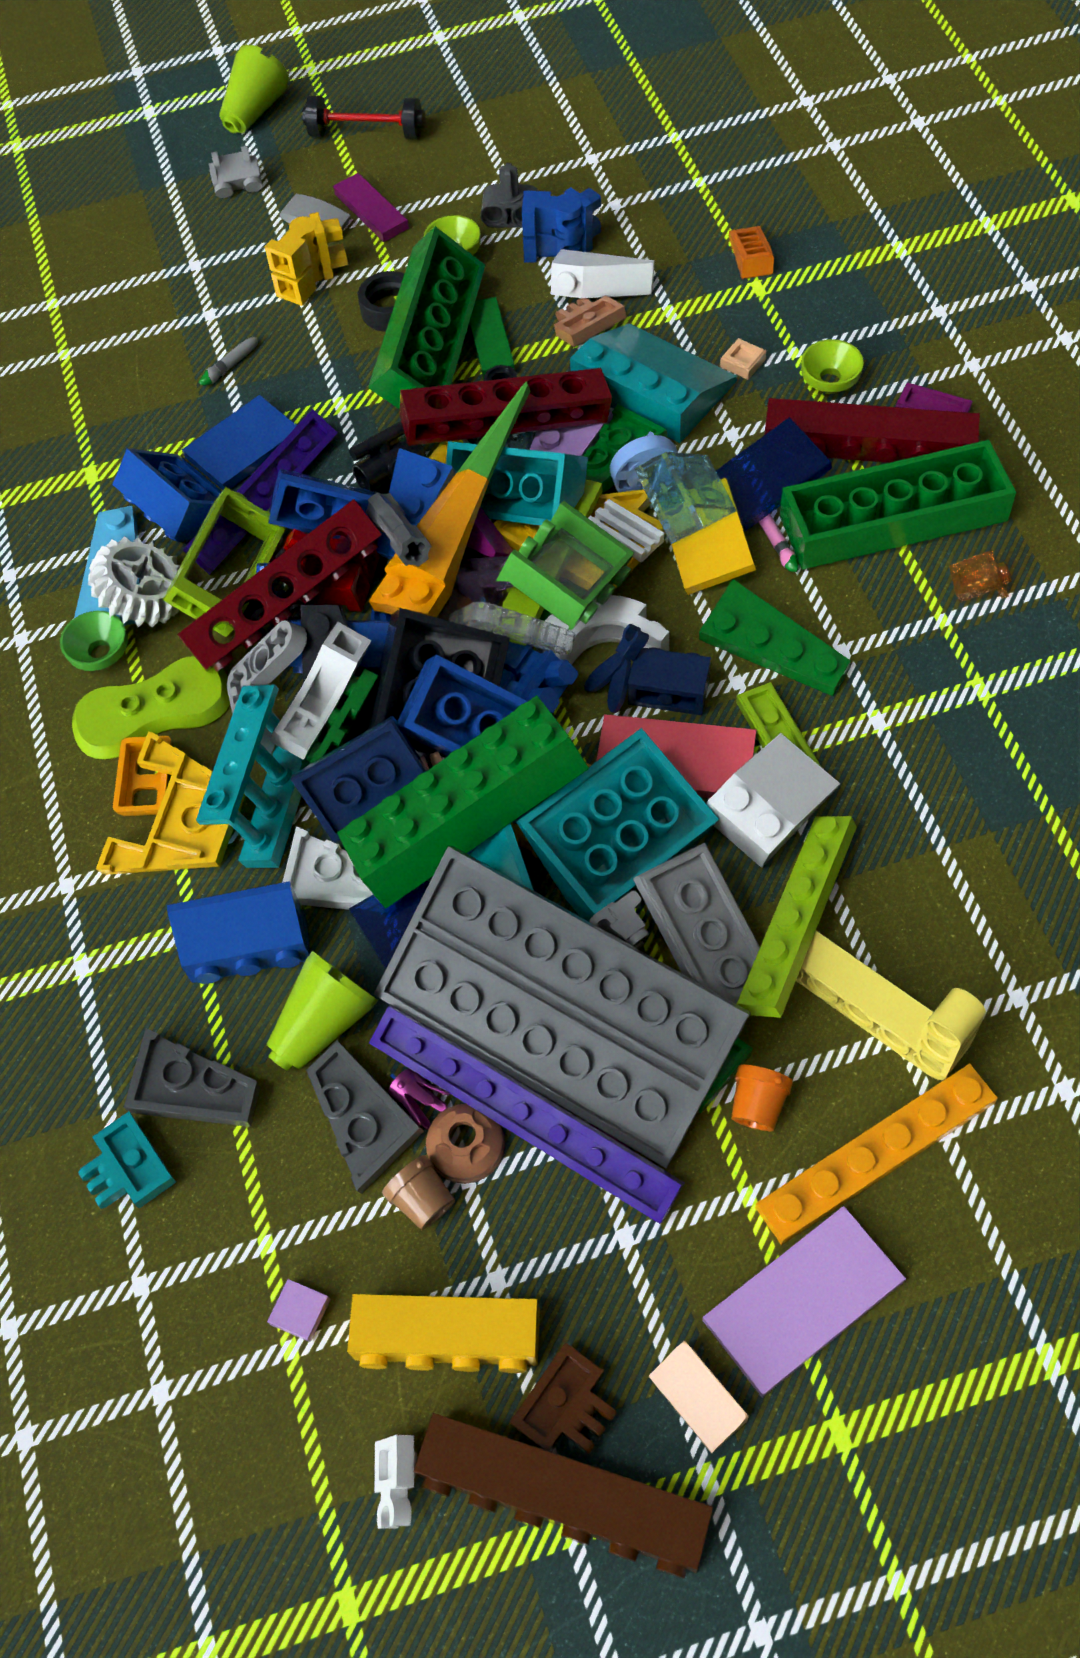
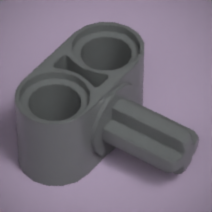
M506 163L505 166H501L499 169L500 184H491L484 189L480 217L483 223L489 227L522 228L524 190H539L532 185L518 184L517 167L512 166V163Z

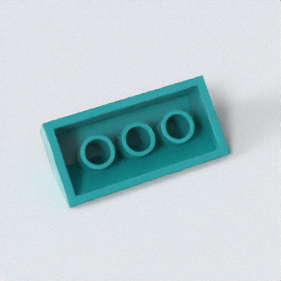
M448 441L446 464L453 466L458 471L478 444ZM504 447L480 506L489 519L541 526L546 519L552 520L562 501L567 502L573 508L576 506L584 494L588 457Z

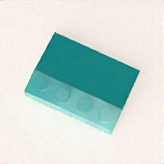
M630 323L589 338L570 358L571 371L602 369L612 395L610 408L614 409L619 404L667 429V436L678 443H681L728 392L737 382L738 377Z
M640 728L592 764L587 771L519 819L517 824L563 897L581 918L589 922L594 914L609 903H616L631 891H636L638 888L633 878L683 854L707 835L719 818L646 732Z

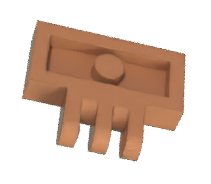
M604 296L595 302H591L586 298H580L576 301L577 305L571 303L566 306V310L560 309L556 311V317L559 322L554 324L556 336L571 346L582 345L589 338L604 330L613 328L616 323L627 318L625 306L608 296Z

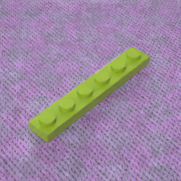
M815 816L736 1003L751 1012L750 1015L782 1017L857 826L852 816Z

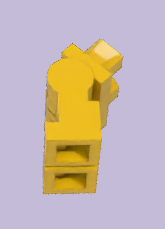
M318 212L310 213L309 217H297L290 222L289 231L279 241L271 239L264 246L269 268L273 271L271 276L276 297L303 306L317 289L315 282L323 278L325 280L333 279L332 269L348 265L343 243L329 247L327 243L343 240L338 218L321 221Z

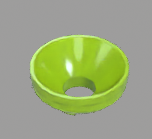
M460 215L439 218L433 221L424 232L425 236L436 226L472 255L478 251L481 243L480 228L477 223L468 217Z
M827 339L818 341L805 350L801 359V372L804 380L816 390L826 394H835L849 389L860 379L864 362L861 352L852 344L842 340ZM826 374H833L840 380L830 383L823 381L821 377Z

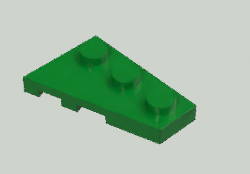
M364 669L360 677L353 674L343 692L348 697L341 710L336 707L334 708L325 725V728L329 729L322 743L318 740L315 742L306 761L311 764L342 746L372 692L378 675L367 669Z

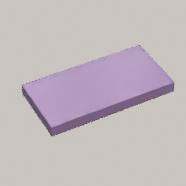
M843 1206L703 1316L702 1321L759 1395L764 1397L904 1283L906 1278Z

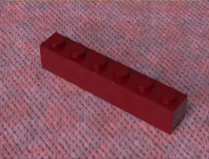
M769 398L763 453L890 463L979 442L980 413Z

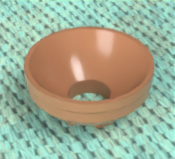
M468 1104L454 1105L441 1112L433 1120L426 1138L427 1155L434 1164L435 1171L443 1178L461 1184L475 1183L493 1173L500 1164L505 1149V1139L501 1125ZM459 1125L471 1126L476 1132L474 1141L469 1146L462 1148L453 1145L450 1141V1134L454 1128Z

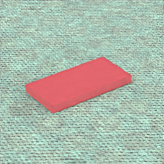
M604 714L596 761L642 728L697 794L703 798H711L738 769L753 757L756 730Z

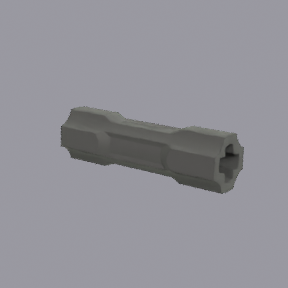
M379 492L368 499V508L365 511L380 532H385L391 540L390 545L405 566L416 565L419 567L429 559L428 552L432 547L418 527L411 525L405 518V512L390 493L381 494Z

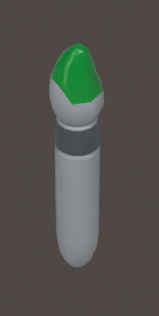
M256 337L247 338L215 365L208 367L199 380V384L207 386L215 383L220 375L227 372L256 348L258 339Z

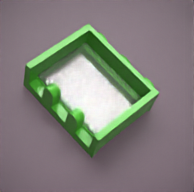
M562 501L552 520L546 519L539 527L533 539L530 536L527 537L519 551L514 549L510 553L496 581H509L525 595L569 626L568 631L571 632L580 621L584 624L590 621L599 608V605L596 604L597 602L602 606L606 603L616 588L613 584L620 587L632 570L627 564L634 555V552L567 502Z

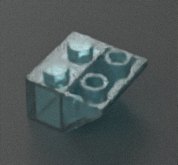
M665 452L634 468L671 544L736 512L708 455Z

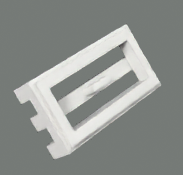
M610 499L604 503V509L599 507L595 511V517L591 515L588 517V519L634 552L632 557L641 563L664 542V532ZM603 522L617 529L619 533L613 530L612 528L608 527L607 525L603 524ZM630 539H633L634 541L638 542L639 544L644 546V548L632 542Z

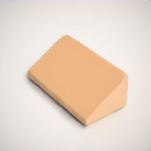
M686 1341L679 1344L649 1375L651 1381L711 1454L748 1420L746 1412Z

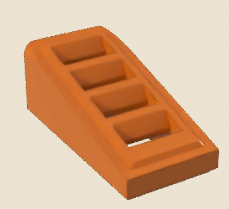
M760 226L729 231V239L741 279L773 274L774 255Z

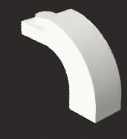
M611 595L603 606L597 602L596 604L599 605V608L587 624L580 621L571 632L568 631L569 626L553 614L534 632L537 652L544 653V651L552 650L560 660H568L571 665L583 651L593 645L603 642L620 643L623 631L628 624L640 627L642 632L649 634L648 642L643 648L655 647L669 651V631L660 623L647 620V605L622 596Z
M337 622L324 641L305 682L273 731L269 741L304 760L313 744H315L323 732L334 708L338 706L344 695L343 692L353 674L356 673L371 640Z

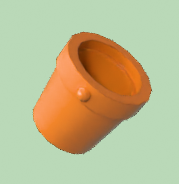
M739 1065L735 1077L737 1083L731 1119L749 1128L768 1132L774 1131L785 1100L790 1095L793 1080L771 1069L753 1065Z

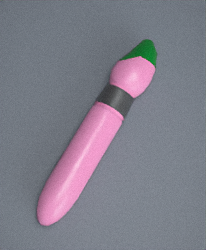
M758 508L757 519L780 556L781 564L788 571L797 572L799 568L795 552L790 549L788 542L771 514L764 508Z

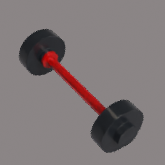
M309 95L306 105L302 110L303 124L306 126L310 137H324L326 126L329 125L330 121L399 122V126L403 127L405 139L419 140L421 129L425 128L426 120L425 110L421 109L419 98L409 97L404 99L403 109L399 110L398 114L330 113L321 95Z

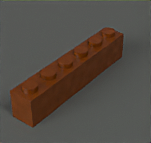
M435 1413L432 1414L413 1470L419 1478L425 1479L422 1486L425 1490L445 1497H450L452 1489L470 1495L469 1505L491 1513L496 1512L498 1505L515 1510V1521L537 1529H542L544 1521L563 1527L561 1537L589 1546L591 1537L610 1543L608 1553L629 1561L636 1562L638 1554L658 1560L657 1570L685 1579L687 1570L697 1573L713 1509L712 1506Z

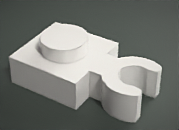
M394 1435L375 1442V1493H381V1501L377 1511L378 1529H397L398 1526H410L411 1505L408 1500L407 1489L414 1487V1477L416 1474L413 1470L418 1458L414 1450V1435Z

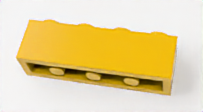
M353 1294L347 1352L354 1360L360 1361V1367L368 1369L387 1368L388 1361L406 1362L405 1367L412 1370H432L434 1363H452L453 1370L476 1372L480 1371V1364L499 1365L498 1370L501 1372L525 1373L527 1372V1366H538L540 1307L537 1299Z

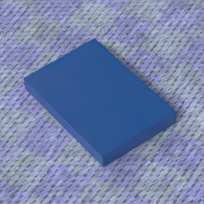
M258 395L184 447L182 452L189 462L222 490L225 487L231 489L256 471L297 425L262 396Z

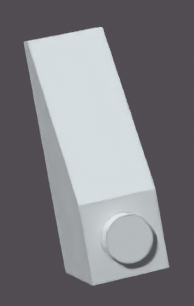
M561 249L552 262L551 295L574 298L650 295L653 290L655 260Z

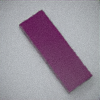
M359 173L333 186L335 195L383 242L409 229L408 220Z

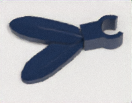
M628 624L624 629L622 639L615 650L618 653L613 654L594 669L584 685L585 691L596 692L611 681L607 702L608 708L612 713H617L625 701L631 660H635L641 648L647 644L649 634L642 632L640 627L633 624Z

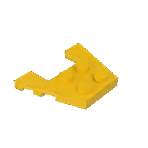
M148 731L136 763L141 768L171 775L170 781L146 844L143 846L108 837L96 870L102 874L111 875L220 867L233 828L229 824L200 825L196 821L213 771L204 765H200L178 748L165 742L155 733ZM243 794V797H242V800H241V803H240V806H239V809H238L239 812H240V810H241L243 801H244V799H245V796H246L245 794Z

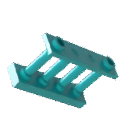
M275 684L242 686L196 818L200 825L229 824L245 839L238 861L246 868H279L301 799V794L291 781V776L310 764V762L306 761L310 751L303 760L276 745L272 756L261 744L265 729L267 728L273 733L281 721L272 711L279 690ZM255 760L267 772L262 789L250 777ZM243 794L256 805L251 823L238 811Z

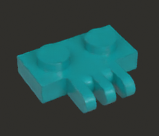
M129 1111L92 1136L102 1154L83 1166L78 1172L83 1181L91 1180L87 1184V1188L92 1195L100 1193L95 1198L99 1208L109 1206L128 1193L133 1203L140 1209L176 1183L135 1117Z

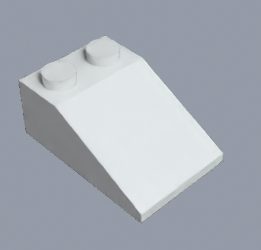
M780 733L738 769L707 801V805L719 818L714 827L763 868L839 787L840 783Z

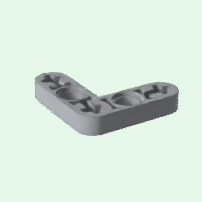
M281 621L233 667L227 680L232 714L242 686L269 685L302 653L307 640L305 628L289 621ZM266 728L261 744L271 754L275 744L269 741L272 733Z

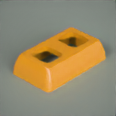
M159 736L172 746L169 736ZM129 737L121 741L113 810L122 816L157 815L168 786L169 774L161 772L145 775L137 774L138 764L136 762L146 737ZM157 790L156 804L133 806L134 795L137 791Z

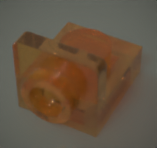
M992 550L949 566L955 593L960 602L994 590L998 591L1001 599L1009 597L1006 584L1012 582L1008 566L1005 561L999 563Z

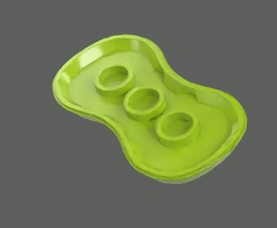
M191 656L173 662L160 673L142 682L131 685L97 688L86 694L76 705L72 717V730L75 741L81 751L94 759H113L119 757L121 741L124 738L146 737L148 731L158 734L172 729H188L208 725L220 718L230 706L227 690L228 676L224 669L216 672L212 667L206 672L197 659Z

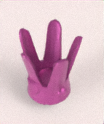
M411 1069L402 1071L398 1076L391 1074L390 1076L394 1081L390 1085L388 1094L397 1103L403 1104L418 1126L421 1124L425 1129L429 1130L430 1121L414 1099L443 1112L448 1108L447 1104L424 1086L447 1096L450 1093L426 1083V1080L421 1075L413 1072Z

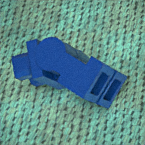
M570 187L560 196H551L549 191L524 190L522 203L524 262H537V257H556L561 249L581 252L591 251L593 249V237L601 233V223L593 215V211L601 207V196L591 188L578 193Z
M509 642L500 687L526 701L538 695L548 710L553 713L559 705V698L566 687L572 685L577 678L578 671L568 660H560L552 650L539 653L532 649L530 643L524 646Z

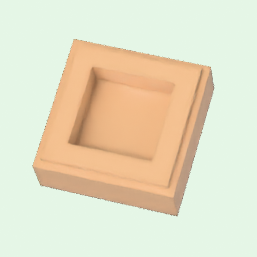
M738 338L721 357L720 367L749 380L766 360V350Z

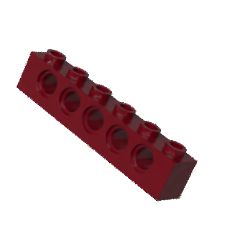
M596 368L400 390L399 416L407 444L412 446L484 437L526 381L530 388V393L510 434L608 422L612 395L602 369Z
M353 499L177 635L206 672L212 667L218 672L234 660V657L231 655L234 650L241 645L247 650L264 637L260 630L272 622L276 626L281 621L289 618L293 614L289 608L301 600L305 605L322 591L318 586L328 578L334 583L350 570L347 563L359 556L361 560H364L379 547L375 542L382 534L355 499ZM337 535L344 536L350 543V550L342 554L335 552L331 548L330 539ZM313 557L320 562L321 572L315 576L307 575L301 568V562L305 558ZM279 579L287 580L292 585L293 593L287 598L277 597L272 591V584ZM251 601L258 602L264 609L263 617L257 621L245 618L242 609L246 603ZM220 624L230 625L235 631L234 639L226 644L217 642L213 637L215 627Z

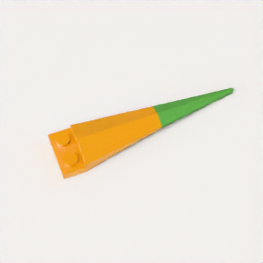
M527 381L522 385L417 524L418 529L432 546L428 552L429 559L419 567L416 565L405 566L395 553L384 568L386 576L369 599V603L374 611L392 615L402 608L437 618L452 594L463 554L486 489L510 432L530 393Z

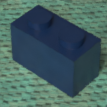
M655 647L641 648L632 663L628 680V705L702 716L710 681L711 657L701 656L696 653L685 654L664 651Z

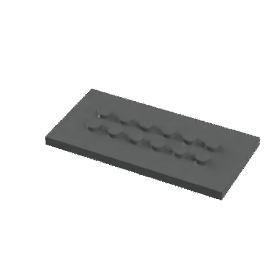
M454 846L447 847L373 994L665 1168L670 1165L751 1012Z

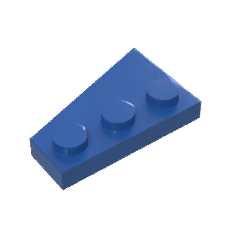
M399 448L389 493L405 512V518L409 523L417 526L457 473V470L453 466ZM380 532L382 535L378 539L377 545L379 548L376 551L382 557L391 560L395 555V551L390 545L391 540L385 532Z

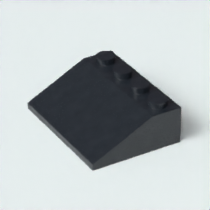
M398 609L390 618L366 731L391 716H394L398 722L426 660L435 655H439L500 687L510 637L414 611ZM407 737L419 757L424 756L428 768H432L430 754L437 751ZM439 753L440 756H441V758H442V760L447 757V756H445V755Z

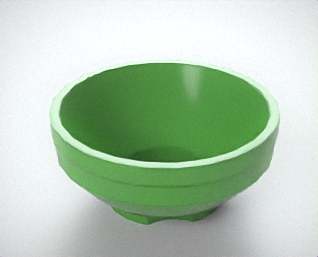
M90 611L77 616L66 625L60 637V648L65 658L76 668L85 671H96L111 666L122 657L128 644V635L123 622L116 615L110 617L109 612ZM101 645L110 647L109 652L101 658L91 657V653L96 647Z

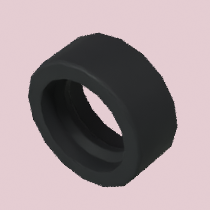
M398 271L378 272L368 277L360 285L357 293L362 319L369 327L377 331L386 332L394 306L378 307L373 304L383 297L397 296L404 273Z

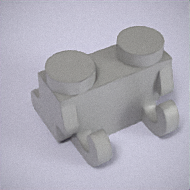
M247 146L241 147L242 152L219 156L217 151L211 152L213 163L209 164V171L217 197L227 198L233 194L234 190L244 188L248 192H257L262 189L261 172L256 154L250 155Z
M631 891L616 903H609L594 914L589 921L637 949L644 945L643 940L649 936V933L644 928L646 926L645 923L635 912V908L641 902V897L636 891Z

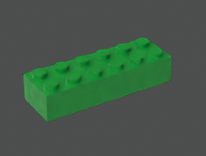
M436 226L413 246L368 386L370 390L399 410L400 390L452 384L486 266Z
M985 440L783 487L780 518L800 567L804 570L1007 522L1016 491L990 440Z
M536 695L528 702L518 706L515 711L493 726L486 728L470 742L451 752L448 757L419 774L406 786L383 799L381 803L361 817L351 821L337 834L359 877L386 909L433 877L448 846H454L468 853L587 771L589 767L569 735L538 695Z

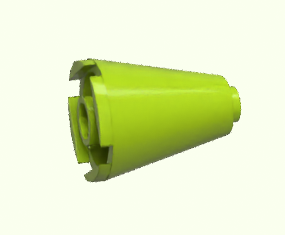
M248 44L241 46L235 55L220 110V119L223 126L232 133H244L288 87L287 84L290 79L285 67L272 54L269 58L261 54L262 48Z
M312 951L303 964L266 1044L272 1049L268 1057L286 1071H289L292 1065L301 1069L373 1009L378 1000Z

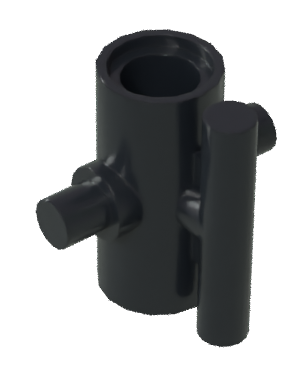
M401 420L349 448L350 456L354 461L367 455L366 458L352 465L353 475L361 489L373 492L392 481L399 448L426 457L422 444L408 446L405 436L398 439L405 434Z

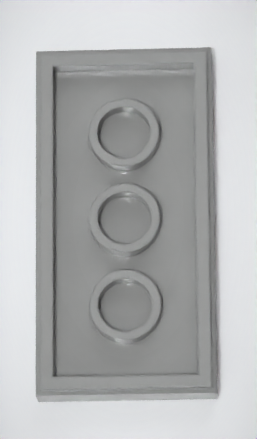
M703 843L636 876L633 880L682 974L736 1004L760 946L709 849Z

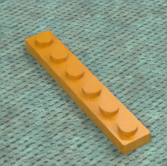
M969 1063L758 1201L755 1208L779 1243L783 1245L994 1105L998 1097Z

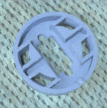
M649 432L648 436L637 438L624 445L615 454L610 464V474L618 492L651 488L655 491V495L669 488L677 480L682 470V461L675 444L666 437L654 435L653 432ZM654 457L657 463L653 464L651 473L648 475L649 481L644 483L638 482L644 463H649L650 459Z

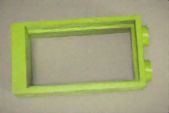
M227 487L223 489L214 501L162 599L194 619H198L221 601L220 598L186 579L219 515L224 516L264 541L243 583L256 574L257 563H269L286 529L285 527L269 524V511L262 510L249 502L242 494L232 491ZM246 603V604L243 606V609H242V613H243V614H244V612H245V610H246V608H247L248 603ZM220 624L214 630L227 637L233 628L228 624Z

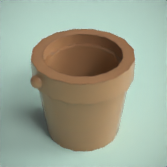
M422 1155L406 1165L389 1181L382 1191V1195L391 1205L394 1204L421 1230H425L434 1224L455 1202L454 1197L434 1170V1164L426 1155Z

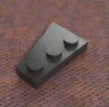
M145 1028L124 1108L130 1113L251 1127L261 1086L256 1080L216 1061H210L199 1056L189 1048L178 1043L174 1044L160 1037L158 1033Z
M336 1040L306 1071L323 1112L328 1117L341 1155L345 1157L356 1191L362 1194L424 1130L416 1124L354 1056Z

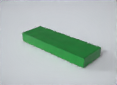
M493 297L475 301L469 325L483 379L485 373L497 365L510 366L515 370L497 298Z

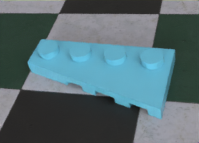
M132 506L98 512L74 618L90 611L109 612L108 607L99 608V598L91 597V586L88 585L89 567L92 559H95L97 551L100 550L101 546L106 547L111 539L119 542L125 536L133 542L138 537L136 513ZM116 615L123 622L122 617ZM128 620L124 623V626L135 624V621Z

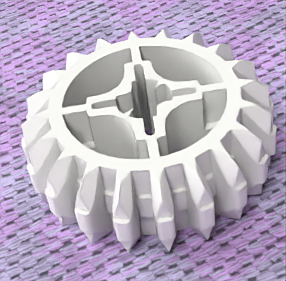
M125 536L119 542L111 539L106 547L101 546L100 550L97 551L95 559L91 561L88 576V585L91 586V597L99 598V608H109L110 617L114 615L121 616L123 624L128 620L135 621L137 627H140L144 621L152 628L158 621L165 624L171 616L174 617L179 612V609L162 600L180 567L177 565V556H167L166 547L162 549L154 547L153 540L148 544L142 543L139 536L133 542Z

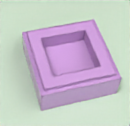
M287 1279L267 1322L271 1326L311 1343L331 1299L327 1295Z

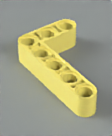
M815 931L796 979L802 986L924 1073L937 1080L946 1079L969 1049L986 1014L983 1004L974 995L960 988H953L933 1012L818 931Z

